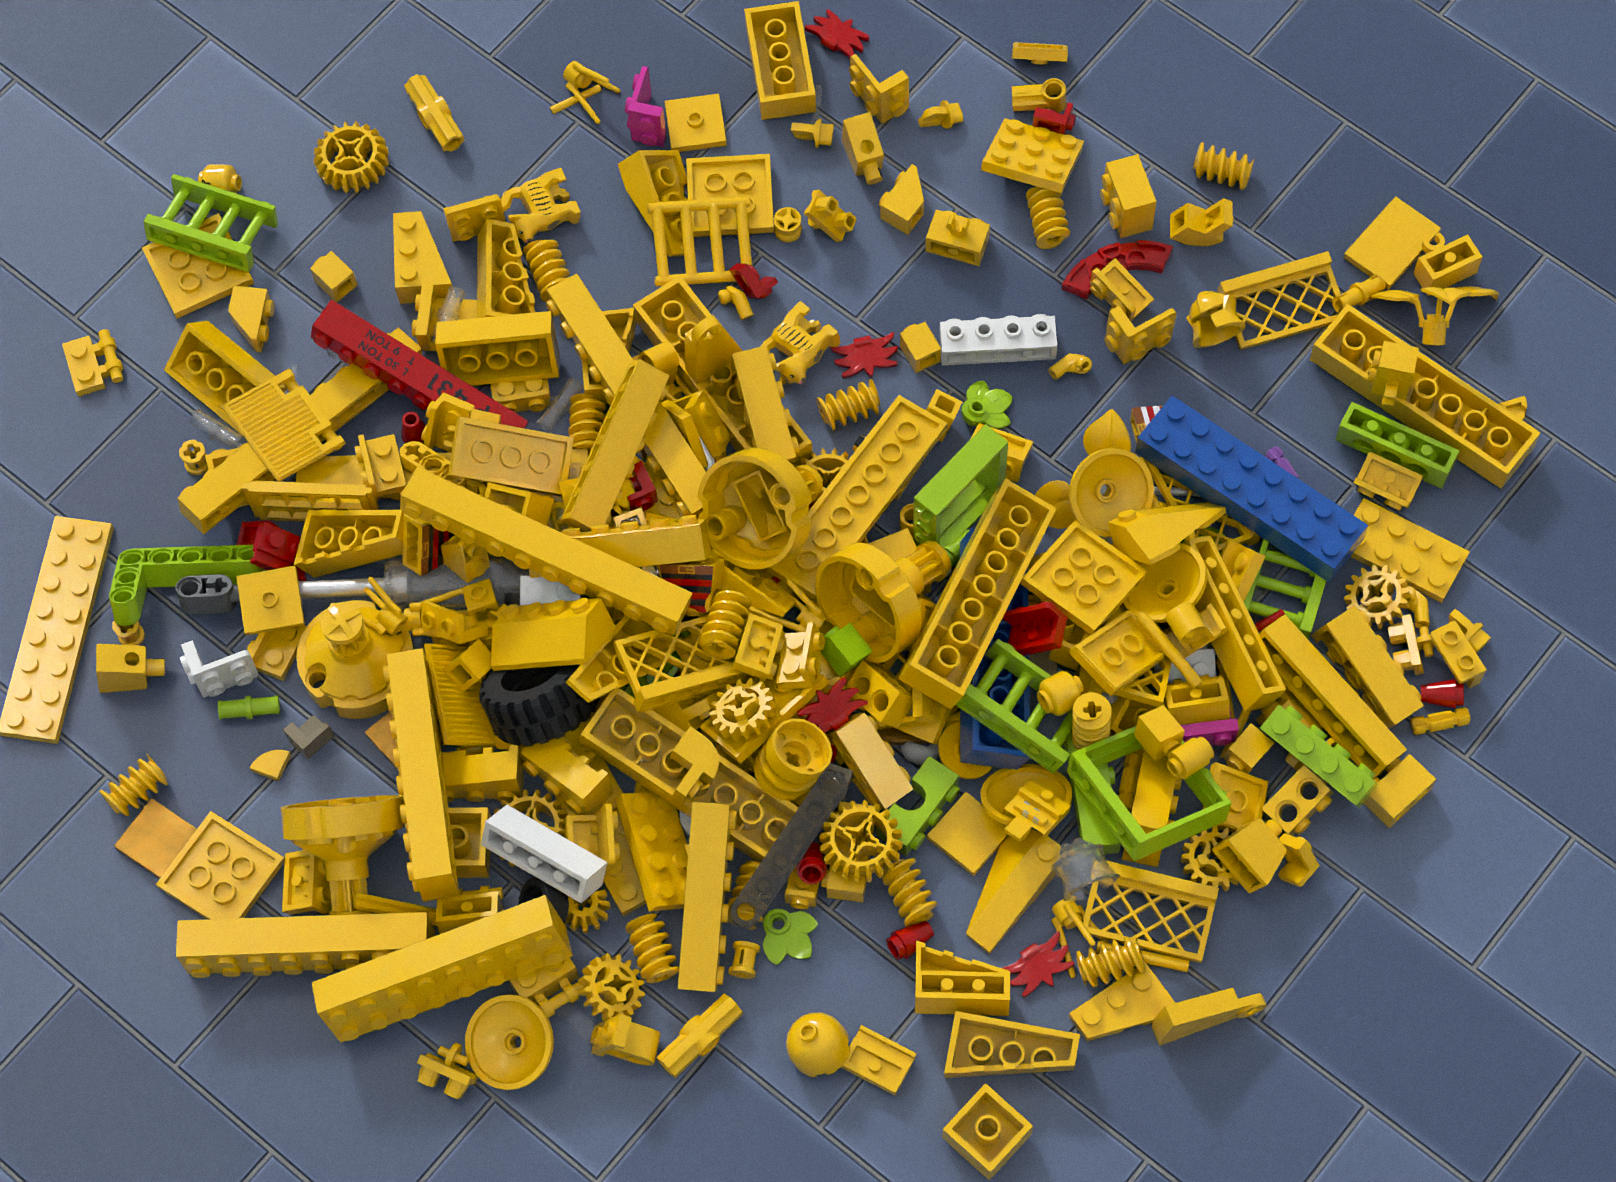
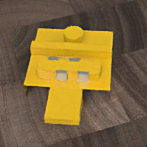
M1030 780L1024 787L1018 790L1017 795L1004 807L1002 814L1007 810L1016 816L1004 829V832L1018 842H1022L1030 833L1032 826L1044 834V840L1069 813L1071 805L1053 795L1050 790H1045Z

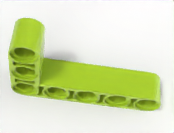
M254 545L127 549L120 553L109 593L115 623L120 626L132 625L139 621L147 587H176L177 582L186 576L217 574L229 577L233 585L237 584L236 576L266 570L250 563V559L254 555V551H252Z

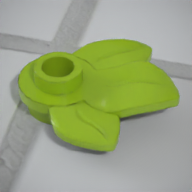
M977 381L968 388L966 392L967 400L961 407L962 418L967 424L977 426L978 423H983L995 429H1002L1011 424L1010 419L1004 413L1011 405V394L1002 389L990 391L985 381Z
M784 909L769 911L763 920V928L766 933L763 949L770 962L778 965L786 955L796 959H809L812 954V944L807 934L816 929L818 926L817 921L804 911L789 913ZM775 921H782L784 927L775 929L773 923Z

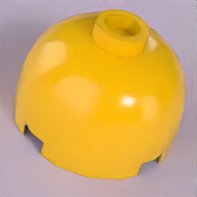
M823 1012L808 1013L798 1018L789 1029L786 1038L787 1053L791 1062L802 1074L809 1077H817L816 1075L824 1073L830 1075L845 1063L849 1055V1035L846 1029L833 1016Z

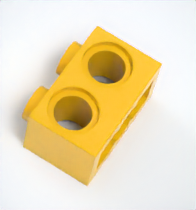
M864 660L861 661L845 686V689L852 687L859 689V692L851 700H866L868 704L859 707V709L867 710L876 724L881 727L889 725L898 728L902 719L906 717L913 706V696L910 691L881 666Z
M1303 765L1262 807V810L1273 820L1277 821L1287 834L1293 836L1297 833L1300 835L1311 824L1309 818L1316 811L1321 813L1333 801L1330 796L1334 792L1310 769ZM1308 784H1316L1319 790L1318 795L1311 800L1305 799L1303 797L1304 787ZM1287 806H1294L1297 809V816L1291 822H1285L1282 819V811Z

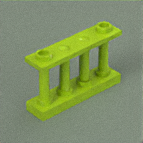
M173 174L171 181L175 197L162 217L147 214L143 221L146 240L250 272L254 265L250 245L263 224L273 228L278 226L276 206L265 201H258L204 184L189 177ZM186 200L200 204L188 225L173 221ZM212 208L226 212L214 233L199 230ZM237 216L251 220L240 241L236 242L224 238Z
M1263 539L1260 554L1266 556L1265 561L1310 573L1309 576L1314 578L1312 587L1306 585L1304 588L1260 575L1261 565L1244 600V604L1248 612L1263 617H1268L1280 610L1279 608L1252 601L1256 586L1302 599L1301 602L1307 604L1304 613L1298 611V614L1283 611L1309 640L1326 580L1289 555L1267 549L1269 542Z
M997 639L985 653L993 662L977 687L969 684L964 696L958 701L956 706L1054 774L1070 755L1062 748V745L1072 731L1073 710L1067 712L1068 714L1052 740H1049L1037 730L1046 715V712L1039 703L1027 722L1015 716L1012 710L1027 686L1029 685L1038 692L1040 683L1051 675L1019 654L1012 645ZM1005 668L1018 677V679L1000 705L988 697L987 692L1001 670Z

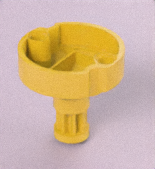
M762 448L744 449L717 461L704 474L697 494L703 505V512L699 514L698 519L707 520L710 545L728 562L753 570L771 567L794 555L804 545L809 536L812 526V520L808 517L809 505L817 501L822 494L823 484L821 477L815 469L808 465L793 466L781 455Z
M928 540L919 545L913 554L906 558L901 557L895 561L872 545L853 543L828 557L819 565L815 577L817 602L819 608L823 610L822 613L828 617L826 621L830 622L833 627L838 626L842 629L849 623L853 625L872 650L865 660L875 663L885 662L910 647L917 640L922 622L917 596L923 592L924 587L932 582H939L948 577L951 573L952 564L946 550L935 541Z
M352 600L329 606L308 624L298 644L297 668L308 694L319 707L326 708L332 706L336 708L339 717L363 719L387 711L386 693H389V689L383 674V666L388 665L387 654L415 650L410 633L405 629V626L400 631V634L392 636L388 632L381 635L375 629L364 624L362 616L379 623L376 616L380 611L377 610L374 602ZM324 681L323 685L319 688H313L316 682Z
M402 796L346 797L296 803L280 807L283 839L291 840V843L324 861L326 881L330 882L332 910L329 911V915L373 914L354 909V896L356 893L368 894L366 877H369L368 857L397 833V829L404 828L400 814Z

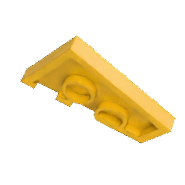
M1144 962L1146 967L1145 973L1141 974L1135 968L1132 977L1126 974L1121 980L1116 981L1069 1013L1070 1019L1086 1041L1123 1032L1124 1029L1142 1024L1143 1026L1151 1024L1166 1005L1176 1003L1146 962Z

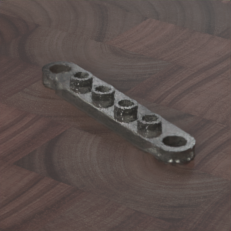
M828 771L819 777L730 908V918L737 927H753L769 907L823 828L824 822H827L831 812H834L846 794L847 781L842 774L836 771ZM834 779L839 783V793L836 795L827 794L823 789V783L826 780ZM749 904L752 906L754 917L751 920L744 921L738 917L737 908L740 905Z

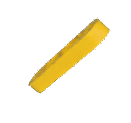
M412 441L400 448L402 465L410 472L414 473L417 467L427 471V468L431 466L441 467L439 470L428 472L448 481L459 479L461 481L456 485L484 497L486 485L483 482L448 476L450 461L426 445Z

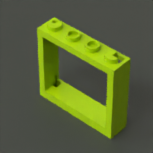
M985 424L914 497L913 540L917 547L928 540L935 541L942 547L947 544L951 545L982 516L993 493L1006 478L1008 441Z
M1136 726L1072 752L1067 768V773L1133 861H1137L1225 822L1232 804L1226 796L1227 793L1221 790L1214 781L1211 772L1207 768H1202L1183 780L1201 801L1205 809L1146 834L1097 770V767L1144 748L1134 736Z

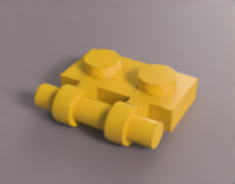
M102 329L98 332L100 341L96 344L92 343L89 335L62 344L78 397L105 389L103 378L111 376L113 383L123 381V365L121 360L117 358L115 352L117 345L108 329ZM105 355V364L99 366L97 357Z

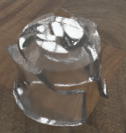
M1082 838L1074 839L1072 844H1063L1056 862L1051 866V869L1062 882L1063 901L1085 899L1083 887L1096 881L1106 890L1120 876L1107 863L1104 845L1085 841Z

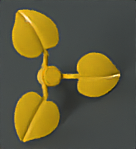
M1476 286L1444 289L1440 287L1421 288V292L1437 297L1436 314H1427L1426 320L1424 319L1420 300L1418 299L1419 294L1402 290H1387L1370 295L1368 301L1378 298L1390 301H1407L1414 304L1419 318V327H1423L1422 344L1445 345L1446 328H1449V321L1458 299L1466 296L1489 295L1497 300L1499 292ZM1443 301L1449 304L1445 319L1444 315H1441Z
M1113 409L1108 410L1103 416L1094 421L1084 433L1083 445L1088 455L1105 448H1121L1131 452V440L1128 430L1120 416ZM1060 480L1050 481L1036 492L1035 496L1057 508L1048 525L1049 527L1056 529L1067 528L1076 520L1069 504L1068 483ZM1153 496L1151 508L1161 507L1158 500Z

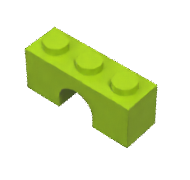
M930 756L912 778L913 791L922 796L925 801L923 805L916 810H905L894 803L889 809V819L896 818L898 821V826L895 829L902 830V837L898 840L903 842V848L898 851L905 856L912 849L916 851L921 846L926 837L923 833L929 825L934 827L943 814V811H941L946 802L952 803L960 792L958 787L959 775ZM877 827V837L887 842L884 833Z

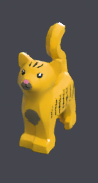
M562 168L546 172L536 179L525 182L520 187L511 188L505 191L501 197L503 212L510 208L513 198L520 199L529 214L508 215L509 221L515 225L517 237L525 243H530L538 232L552 230L564 221H569L572 224L579 223L581 211L576 201H569L563 204H555L554 202L557 199L566 202L570 198L569 192L566 189L560 188L558 184L566 181Z
M801 301L787 313L782 323L774 329L772 335L761 345H766L768 354H770L771 349L776 348L790 356L777 363L776 371L780 373L779 381H781L782 385L786 383L803 384L806 380L807 370L819 362L824 351L829 346L837 347L841 344L838 331L831 325L827 324L821 329V324L818 320L807 321L804 316L810 312V308ZM810 332H817L812 336L809 335Z

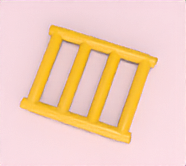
M729 197L648 203V213H652L658 273L654 280L655 286H663L679 275L688 285L736 282L730 271H725L719 210H736L741 263L752 265L747 207L750 206V198ZM708 210L714 272L697 273L691 211ZM680 212L686 274L669 275L663 213Z

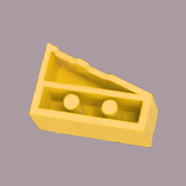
M422 212L393 213L395 290L399 303H415L416 295L421 294L422 284H433L437 298L456 299L451 280Z
M635 308L602 311L629 353L637 327ZM587 360L582 361L585 394L593 395L599 401L609 404L602 391L605 388L601 382L595 383L588 370L590 365Z
M561 738L551 739L548 743L544 744L535 743L533 746H525L520 751L523 769L532 777L538 775L544 780V787L552 795L557 796L560 794L566 799V806L576 815L581 813L583 815H593L614 794L609 773L604 769H601L599 772L594 770L589 765L591 762L589 758L583 754L579 757L571 750L570 744Z
M509 745V751L494 752V748L487 747L483 748V754L467 755L468 751L466 750L442 752L448 802L454 801V798H466L470 802H483L485 799L512 802V793H515L518 798L523 797L524 769L521 766L523 761L519 746Z
M1144 752L1131 814L1144 832L1148 834L1174 822V820L1168 818L1169 813H1176L1179 796H1174L1173 792L1174 790L1180 791L1182 779L1171 774L1167 767L1168 759L1166 757L1154 761L1149 753ZM1124 849L1122 860L1158 867L1162 850L1133 861Z
M916 941L915 1014L955 1015V1011L974 1015L1009 1016L1010 971L974 959L969 961L954 956L953 952L947 950L941 952L926 947L925 943Z

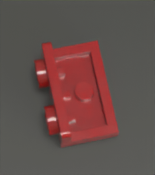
M1041 602L1028 607H1017L1014 610L1006 611L1002 619L1012 626L1008 644L1012 645L1022 656L1060 649L1068 616L1049 602Z

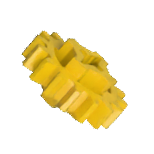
M1373 564L1372 571L1367 572L1365 568H1361L1362 576H1351L1354 584L1345 586L1347 593H1349L1344 596L1345 603L1348 604L1346 608L1348 610L1356 605L1358 610L1364 611L1370 620V627L1372 623H1376L1378 628L1382 629L1383 622L1385 621L1390 625H1394L1392 619L1394 616L1402 619L1403 614L1400 609H1409V603L1406 599L1411 597L1409 589L1406 588L1408 586L1406 579H1400L1401 576L1397 569L1390 574L1388 565H1385L1382 571H1380L1376 564ZM1396 588L1397 595L1395 601H1393L1391 596ZM1361 592L1363 594V597L1360 600L1361 604L1359 605L1358 596Z
M749 678L746 684H743L740 679L737 680L735 687L727 684V691L725 693H717L719 701L711 702L714 710L709 712L717 732H721L725 739L731 735L736 742L742 735L746 741L750 739V734L753 732L758 736L761 735L760 728L762 726L770 727L768 718L776 717L773 709L777 707L770 688H766L762 681L755 684L752 678Z
M1214 826L1211 832L1208 833L1207 830L1199 833V837L1193 835L1189 838L1191 843H1184L1182 850L1185 854L1181 855L1180 862L1187 864L1183 868V874L1191 873L1190 881H1199L1201 884L1217 888L1222 886L1225 892L1229 890V882L1236 886L1239 884V881L1233 874L1227 872V867L1221 860L1219 864L1216 863L1214 859L1219 858L1211 850L1218 842L1228 837V828L1219 833L1217 826ZM1201 846V851L1203 854L1198 855L1197 858L1194 859L1195 851L1198 847Z
M606 953L600 958H594L589 962V965L582 969L584 976L578 979V983L584 985V989L579 991L578 994L586 996L587 1000L583 1003V1006L588 1007L591 1005L593 1007L592 1016L602 1013V1021H605L619 1014L631 1016L634 1014L633 1011L641 1007V1003L638 1000L644 997L645 993L639 990V987L645 984L644 980H637L636 975L640 970L634 969L632 971L630 969L632 962L630 959L622 963L620 954L611 959L610 954Z

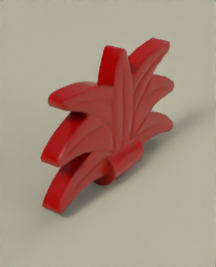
M829 9L826 10L828 18L815 16L813 21L818 25H805L804 27L806 32L818 36L821 39L820 43L833 52L838 50L844 53L849 59L850 56L854 55L852 48L863 53V45L860 40L868 42L870 38L866 33L851 28L852 19L842 23L839 17Z
M894 332L876 339H871L870 335L853 339V343L847 346L830 347V350L835 354L846 356L834 360L835 365L849 368L842 373V378L854 376L863 370L872 378L874 367H896L897 361L888 359L897 352L898 347L884 348L894 338Z
M842 677L832 686L827 695L817 689L816 696L818 701L797 711V715L809 714L806 721L815 724L825 733L831 729L835 731L850 721L848 716L859 707L867 705L868 702L863 699L850 700L859 692V689L856 687L843 689L847 679Z
M1059 931L1044 944L1037 946L1036 943H1033L1020 952L1021 958L1009 966L1002 967V969L1010 971V974L1020 973L1010 981V986L1027 985L1022 993L1023 998L1035 991L1042 981L1053 987L1052 975L1064 972L1075 965L1074 961L1062 962L1068 952V945L1053 951L1060 938Z

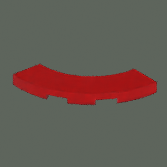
M1137 240V242L1123 244L1117 242L1107 245L1075 265L1066 276L1061 289L1088 299L1092 293L1090 287H1092L1090 284L1092 271L1096 268L1101 271L1114 258L1127 271L1149 270L1162 274L1173 251V246L1147 240Z

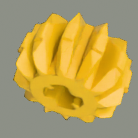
M596 890L582 903L568 896L569 907L565 924L570 923L572 931H576L581 925L585 934L588 933V926L590 925L599 930L600 924L598 920L607 921L608 914L605 911L611 908L610 902L605 900L608 896L605 890ZM589 903L590 908L584 907L582 911L579 910V905L585 906Z

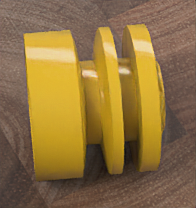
M804 719L783 721L775 728L767 742L756 754L753 763L755 777L760 786L772 796L781 800L801 798L812 788L829 766L832 758L831 743L826 734L811 722Z

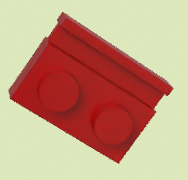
M265 521L258 524L252 550L254 555L250 559V563L265 570L295 566L294 561L301 537ZM296 566L298 580L306 581V577H304L305 572Z

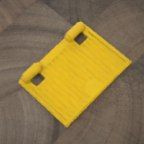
M290 369L283 371L222 405L224 411L277 482L293 475L329 453L340 450L346 444L341 435L337 436L333 431L331 422L303 385L299 386L295 381V375ZM284 384L289 393L284 394L279 386ZM322 434L327 442L322 445L316 436Z
M425 643L424 649L444 745L496 747L493 739L496 736L479 700L481 683L483 679H486V674L463 692L443 670L468 646Z

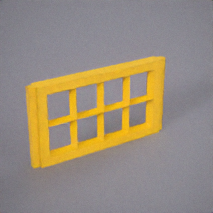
M249 480V483H243L242 486L254 516L259 517L260 520L305 522L308 510H380L373 488H368L367 485Z

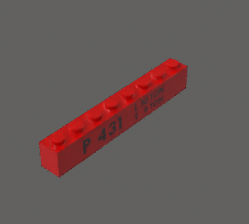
M330 300L312 325L310 337L319 347L330 349L337 353L342 361L358 366L368 377L384 382L392 392L398 395H405L412 400L415 406L422 410H426L430 402L436 401L444 392L475 405L474 409L501 415L503 425L525 429L527 427L528 420L333 300Z

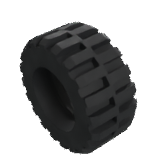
M581 664L493 671L491 669L486 674V679H483L481 683L479 700L495 735L511 745L520 746L523 744L527 747L533 746L535 743H548L549 740L554 738L559 739L568 731L577 729L581 722H586L590 718L591 712H595L600 698L588 703L565 683Z

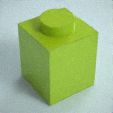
M851 623L842 629L835 626L824 635L826 640L824 649L820 651L835 672L841 677L857 667L872 652L871 648Z

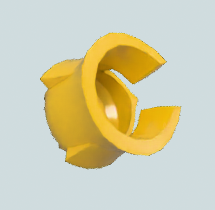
M1214 291L1200 292L1190 307L1189 315L1186 317L1193 329L1192 344L1195 348H1207L1223 343L1237 336L1246 327V324L1236 314V298L1230 294L1225 295Z

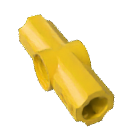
M416 74L410 77L404 85L405 91L416 106V111L422 124L427 130H431L443 151L452 152L458 149L465 140L462 132L452 119V114L446 101L442 96L438 97L425 75Z
M724 993L701 1016H694L682 1027L679 1036L656 1057L657 1061L670 1075L676 1078L697 1057L708 1054L717 1045L721 1038L720 1036L743 1015V1011L730 996Z

